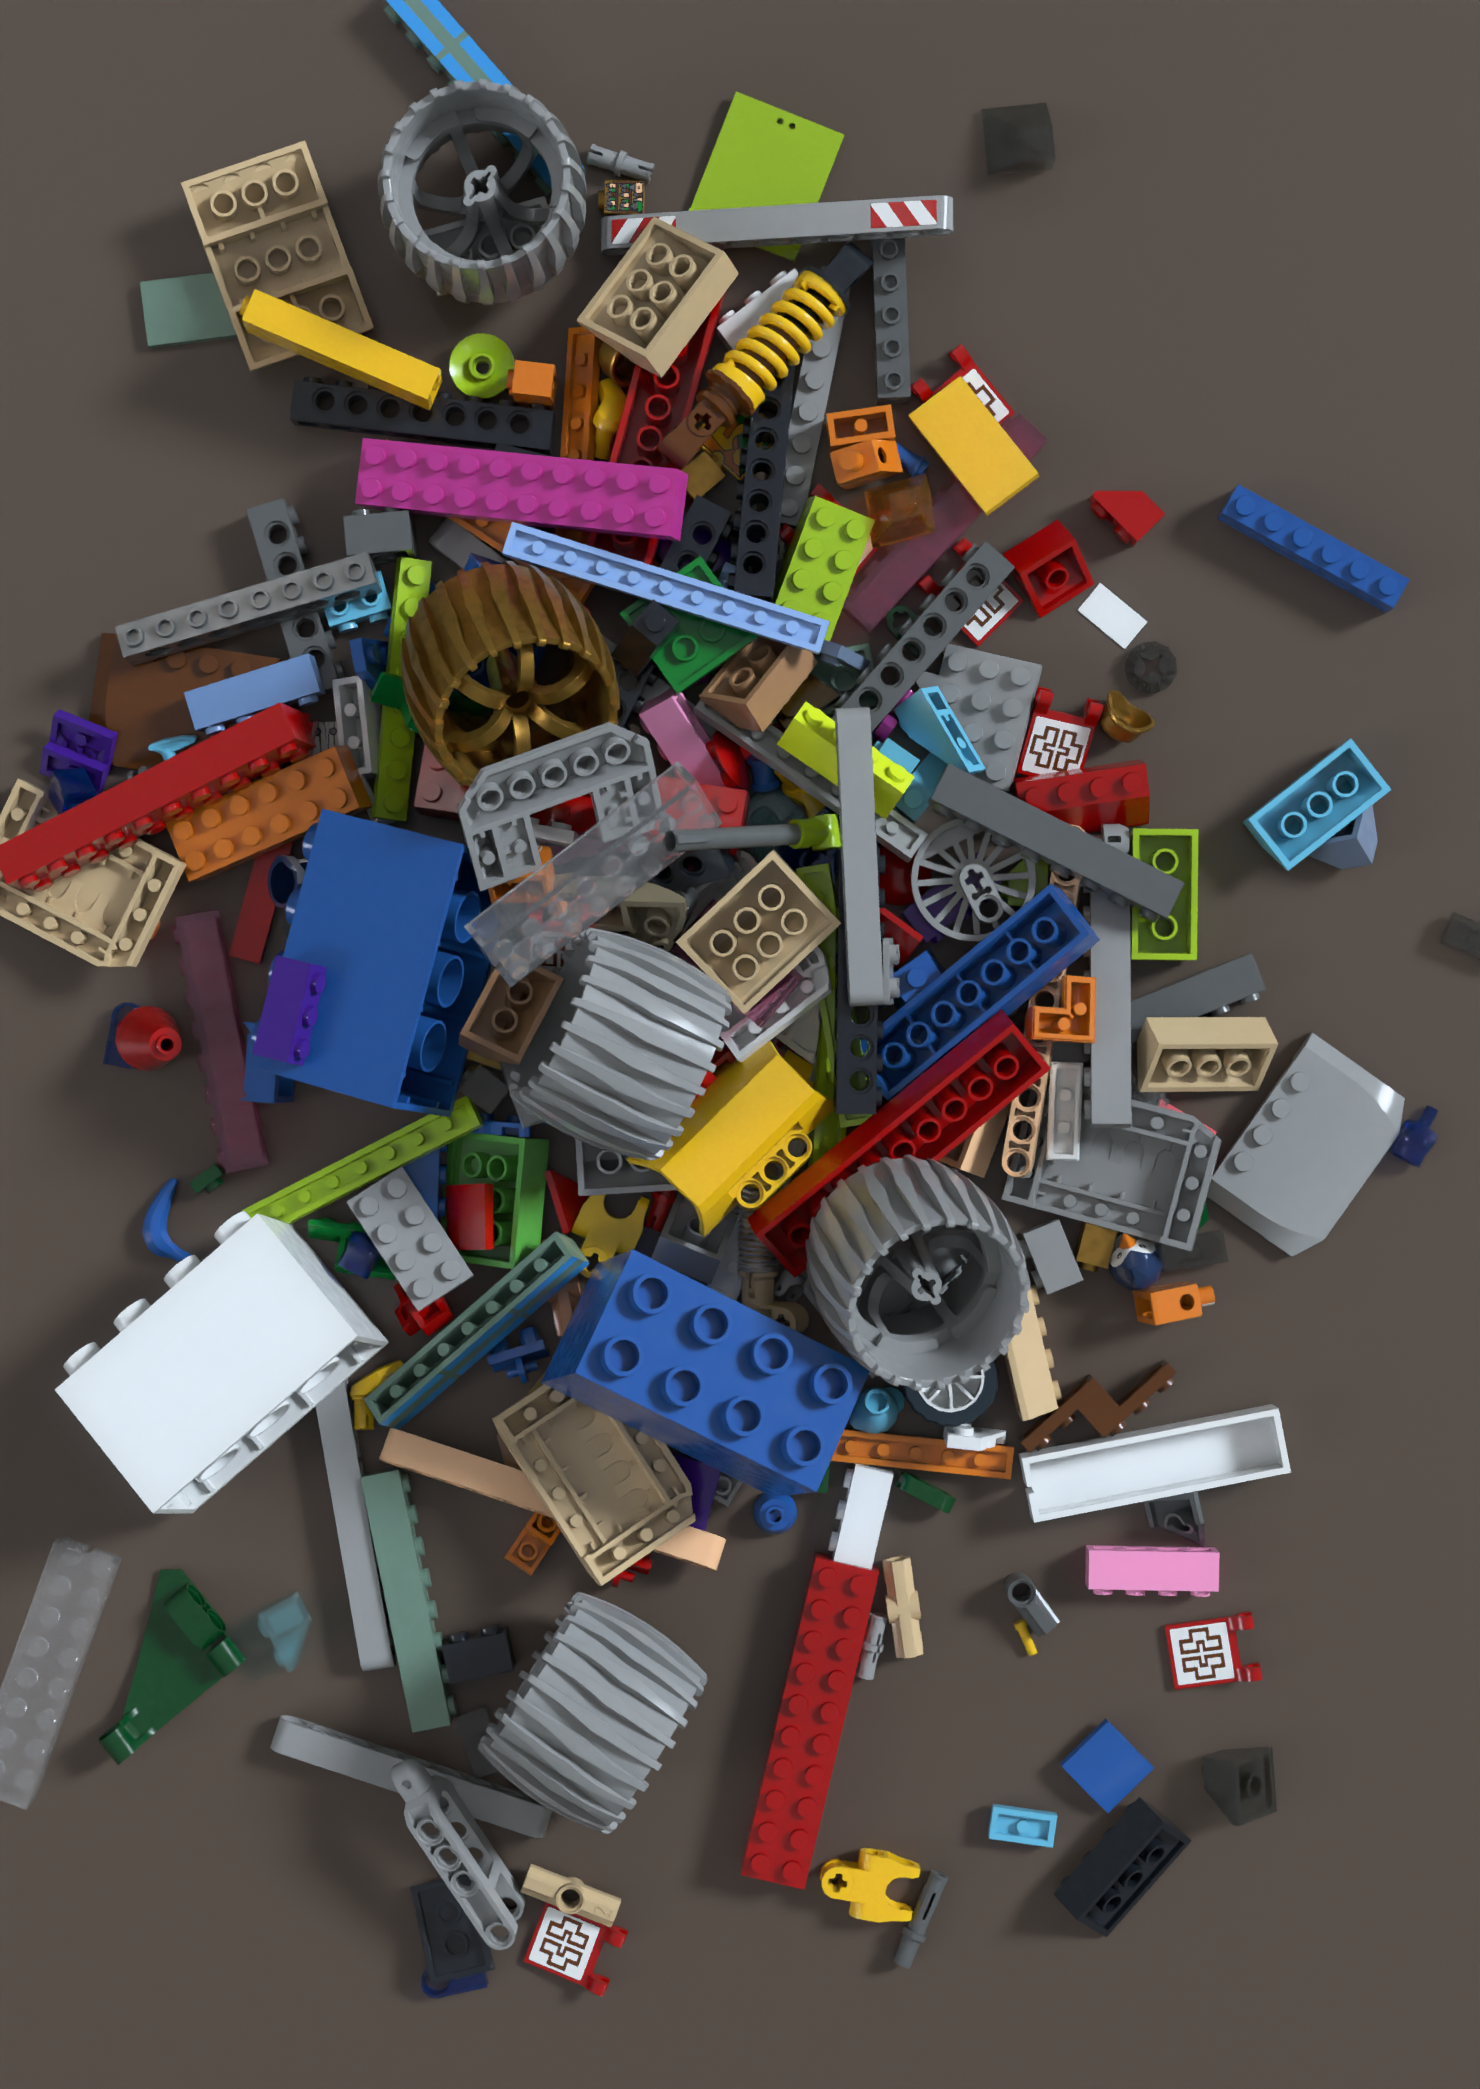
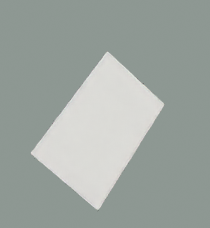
M1101 583L1078 609L1080 613L1124 649L1147 623L1144 618Z

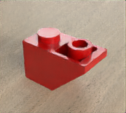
M1095 491L1088 500L1092 504L1090 506L1091 511L1100 520L1104 521L1107 519L1115 527L1113 533L1124 544L1130 542L1133 546L1165 515L1143 491Z

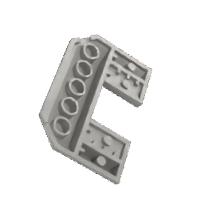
M608 722L481 768L457 806L478 889L483 891L543 869L530 815L588 793L591 795L600 838L605 845L667 823L648 739Z

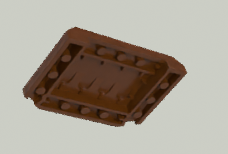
M102 633L89 721L118 733L111 764L116 767L138 770L141 766H145L148 770L164 761L160 753L148 749L151 743L179 735H196L197 740L194 743L174 751L177 755L214 736H207L206 732L195 730L184 692L285 660L198 646L132 666L122 656L117 634ZM237 722L225 725V729L236 725Z

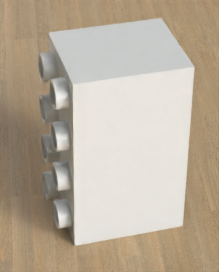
M245 1211L232 1216L214 1234L215 1239L220 1243V1246L202 1262L196 1255H191L176 1264L164 1277V1281L170 1287L169 1291L152 1305L143 1298L128 1306L114 1320V1325L120 1331L115 1338L102 1349H100L96 1342L85 1345L75 1352L63 1366L70 1377L59 1385L55 1391L153 1514L194 1513L389 1343L291 1224L258 1213L250 1218Z

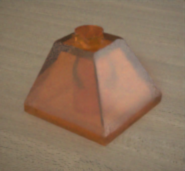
M927 473L865 490L868 517L875 520L870 533L871 544L874 549L936 532Z

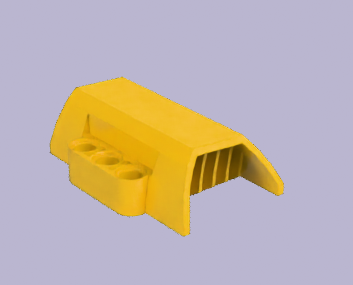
M771 1040L742 1063L737 1059L732 1064L729 1062L723 1063L713 1073L717 1079L705 1088L704 1096L699 1095L692 1102L690 1107L695 1110L692 1118L684 1116L680 1123L684 1131L680 1137L671 1136L670 1139L673 1141V1146L668 1151L663 1150L664 1154L661 1158L652 1161L634 1157L626 1159L630 1164L640 1165L661 1173L695 1206L700 1222L699 1234L703 1238L737 1205L746 1211L757 1210L782 1187L811 1156L812 1143L807 1135L833 1111V1098L826 1097L815 1091L780 1056ZM796 1140L803 1142L807 1149L806 1153L801 1157L792 1156L788 1151V1145ZM774 1163L782 1167L783 1175L780 1179L770 1180L766 1177L764 1170L769 1164ZM750 1186L755 1187L760 1192L758 1201L751 1204L744 1202L741 1198L743 1189Z

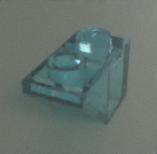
M297 1591L263 1609L258 1614L260 1620L257 1621L262 1635L266 1639L270 1637L275 1647L273 1655L280 1667L285 1666L288 1673L293 1671L299 1664L312 1621Z

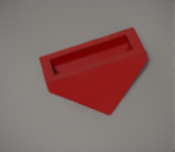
M549 1169L544 1174L562 1232L566 1234L572 1230L579 1212L589 1195L579 1196L578 1182L554 1169Z

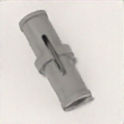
M596 144L591 145V152L588 153L587 165L612 171L614 176L619 178L621 175L644 181L646 184L650 183V175L652 176L654 163L627 156L628 152L621 150L618 153L596 146Z
M870 1611L855 1676L866 1680L874 1679L879 1653L883 1652L884 1648L882 1640L888 1615L878 1611Z

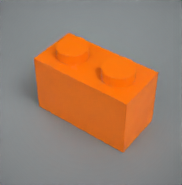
M515 360L514 369H508L507 389H509V395L513 396L514 402L517 403L516 406L529 407L530 404H543L549 406V410H554L558 383L555 365Z
M891 404L826 414L825 423L830 453L871 439L895 440L896 438Z

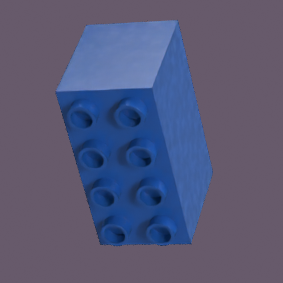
M322 809L319 822L312 824L304 837L303 855L308 863L302 886L295 888L287 901L286 920L291 927L285 950L277 954L278 956L327 967L325 974L326 985L320 994L317 1006L318 1018L312 1027L309 1039L310 1051L304 1060L303 1066L256 1055L253 1068L390 1108L451 1117L469 1051L459 1046L460 1032L487 983L502 927L492 907L488 889L483 891L478 889L467 845ZM276 956L274 957L270 965L268 975L269 983ZM260 1019L257 1021L252 1033V1049L254 1048Z
M631 1249L595 1265L541 1383L770 1496H782L818 1491L869 1371L857 1361Z

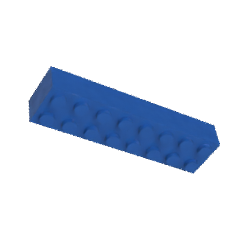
M1049 884L883 1022V1040L877 1041V1054H882L883 1069L882 1074H877V1087L882 1088V1095L887 1101L892 1100L1001 1009L1007 1016L1010 1015L1100 941V938L1062 889ZM863 1039L861 1046L864 1054L867 1050V1043Z

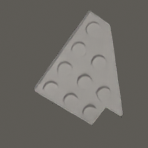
M948 644L939 675L924 672L916 682L920 689L938 686L986 768L980 773L971 775L1004 792L1010 793L1043 667L1036 663Z

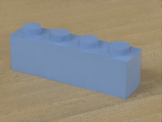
M309 653L184 692L195 730L206 732L207 736L218 734L226 730L225 725L235 722L238 724L279 702L287 706L299 702V706L303 707L317 703L319 701L318 696L326 694L315 656Z

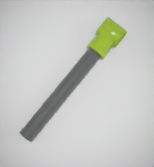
M838 814L817 815L808 817V819H792L788 824L668 830L662 839L663 847L668 852L789 845L794 849L812 846L813 851L841 847Z

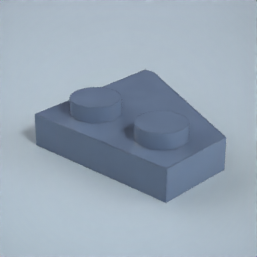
M824 640L819 655L813 653V655L821 657L820 661L835 667L841 664L863 672L870 664V660L840 644Z

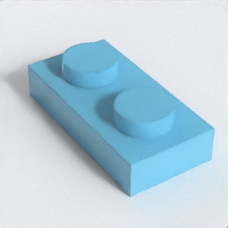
M992 1804L988 1838L1053 1848L1057 1813Z

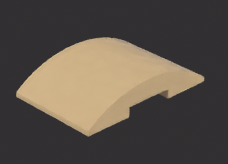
M305 140L181 182L192 217L250 372L299 355L247 332L242 322L243 315H240L239 312L246 295L251 297L254 289L358 334L374 329Z

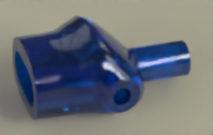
M1427 1105L1418 1121L1412 1119L1405 1120L1389 1152L1403 1161L1420 1168L1425 1156L1437 1140V1134L1430 1129V1126L1438 1110Z
M354 1231L350 1234L337 1265L368 1280L381 1255L366 1232Z

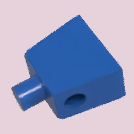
M930 948L894 972V977H899L900 997L894 998V1005L897 1010L945 972V969Z

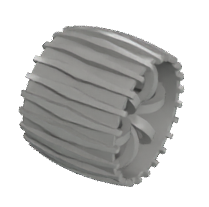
M488 79L472 82L457 80L454 81L453 85L439 90L437 88L430 90L429 95L417 103L414 101L408 107L407 113L400 122L396 121L391 130L389 143L385 144L380 160L382 169L378 174L377 181L378 195L381 200L380 213L385 228L389 230V239L398 255L405 258V264L418 278L426 280L427 284L435 291L443 295L449 293L460 302L470 304L472 301L482 303L485 306H495V303L507 301L514 303L519 301V298L532 292H539L543 289L545 283L552 277L556 278L562 272L565 261L574 254L578 246L579 234L584 228L587 199L586 180L578 151L566 129L558 118L549 112L539 100L529 94L526 96L516 87L507 83L501 85L492 83ZM481 131L514 134L521 138L522 149L510 170L500 179L494 165H489L485 170L478 169L465 138L466 134L473 132L477 134L481 133ZM452 140L467 176L464 182L463 196L441 197L421 191L415 181L418 172L421 171L424 163L433 153L435 154L440 150L441 146ZM538 152L544 159L551 177V208L522 206L514 203L508 197L524 178L536 159ZM414 207L445 214H466V223L461 234L447 251L427 237L418 222ZM501 217L521 223L542 225V227L529 243L522 246L518 251L513 252ZM484 224H487L501 258L489 261L463 259L478 238Z
M589 927L580 931L579 937H575L571 941V946L574 948L573 951L565 950L561 955V958L566 961L563 967H554L552 970L553 973L563 977L564 981L523 1057L519 1068L514 1067L511 1070L510 1077L514 1080L509 1083V1095L523 1108L567 1135L613 1153L652 1161L661 1158L664 1154L663 1150L668 1151L673 1146V1141L670 1138L672 1135L680 1137L684 1131V1128L680 1125L684 1116L692 1118L695 1110L690 1106L696 1094L704 1096L706 1089L701 1087L706 1072L714 1073L716 1065L710 1063L715 1050H723L724 1042L719 1040L721 1031L726 1032L729 1029L730 1023L724 1019V1016H729L732 1012L730 1005L732 999L726 989L684 960L646 942L618 933Z
M904 1155L903 1158L899 1159L884 1157L880 1158L879 1163L868 1167L864 1165L858 1167V1172L851 1175L845 1181L841 1178L837 1182L838 1187L828 1198L824 1196L820 1201L821 1208L816 1217L811 1218L809 1239L805 1241L806 1268L810 1288L826 1325L837 1341L860 1365L875 1376H880L883 1380L896 1387L904 1385L914 1391H921L922 1388L929 1387L944 1390L945 1385L958 1381L964 1384L969 1381L968 1377L983 1369L984 1372L991 1368L989 1364L1000 1354L1005 1355L1009 1351L1007 1345L1011 1342L1014 1335L1020 1334L1022 1330L1021 1321L1024 1313H1028L1030 1306L1028 1291L1031 1289L1025 1257L1019 1241L997 1205L970 1179L958 1171L930 1158L922 1160L912 1155ZM945 1225L947 1228H954L955 1225L967 1226L974 1233L966 1230L946 1229L933 1231L922 1236L921 1230L927 1232L931 1230V1227ZM944 1247H956L970 1251L967 1263L964 1262L961 1266V1274L955 1282L951 1280L947 1285L948 1289L943 1294H940L942 1281L931 1252ZM875 1262L881 1264L868 1281L862 1297L860 1312H858L856 1302L857 1297L862 1292L861 1285L866 1274H871L873 1271L872 1265ZM892 1279L897 1281L917 1300L930 1302L919 1309L916 1307L910 1308L908 1313L899 1315L888 1313L887 1316L879 1315V1303L882 1293Z
M577 1592L571 1598V1602H568L564 1607L568 1615L559 1614L555 1619V1623L559 1626L556 1632L547 1631L544 1635V1639L548 1641V1644L542 1653L534 1650L531 1656L536 1659V1662L529 1673L523 1670L519 1673L518 1676L524 1681L517 1692L513 1690L508 1691L506 1697L511 1702L506 1710L501 1707L497 1709L495 1717L499 1722L497 1725L494 1723L488 1725L486 1732L489 1735L485 1734L482 1736L478 1750L509 1781L540 1804L571 1821L604 1834H609L617 1828V1823H622L625 1819L626 1814L622 1811L624 1807L632 1810L637 1802L632 1796L637 1789L645 1792L648 1788L649 1783L644 1779L651 1768L659 1771L662 1767V1764L657 1759L665 1746L673 1749L676 1742L671 1739V1736L677 1727L681 1729L686 1727L688 1721L683 1715L687 1709L690 1711L695 1710L697 1701L693 1696L699 1697L703 1694V1686L707 1683V1674L681 1648L648 1623L611 1603L582 1592Z

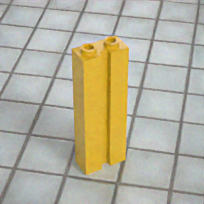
M254 289L252 296L246 295L242 302L239 314L243 315L242 322L248 333L430 411L443 381L440 368Z

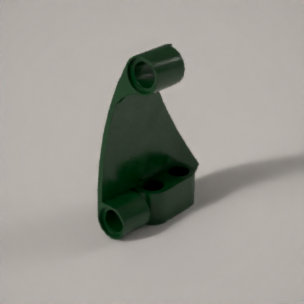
M182 1569L160 1570L146 1632L122 1719L98 1738L99 1743L117 1765L126 1760L153 1734L247 1659L227 1635V1628L222 1618Z

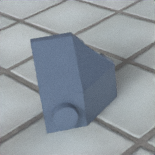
M1373 805L1308 856L1340 869L1371 865L1378 842Z

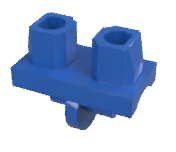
M534 1326L518 1332L522 1346L510 1349L508 1338L505 1337L490 1350L491 1355L487 1356V1360L494 1373L505 1370L508 1379L519 1376L522 1384L529 1383L528 1373L539 1370L538 1363L535 1360L550 1356L547 1345L543 1339L541 1340Z

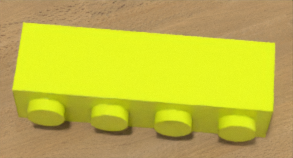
M805 702L777 745L838 786L835 721L826 716L820 709ZM872 746L875 813L886 819L915 776Z

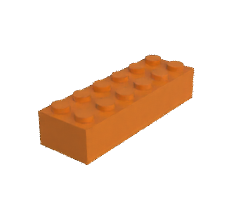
M333 746L281 769L273 775L254 781L243 790L229 792L223 795V799L218 803L210 806H204L203 804L193 809L194 814L190 817L178 821L173 819L166 823V827L179 859L187 864L184 869L189 882L206 880L304 837L309 827L319 822L322 809L352 816L373 806L349 746Z

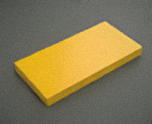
M961 376L908 415L911 422L986 516L1039 477L1037 470Z

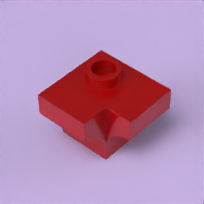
M399 1282L393 1286L400 1299V1304L394 1312L403 1330L410 1337L420 1329L427 1336H430L454 1318L444 1297L418 1312Z

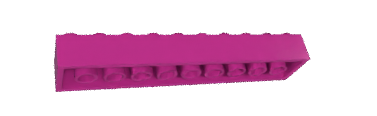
M363 438L355 504L375 510H384V508L390 507L404 511L409 510L413 514L509 524L515 522L529 526L680 541L688 474L674 468Z

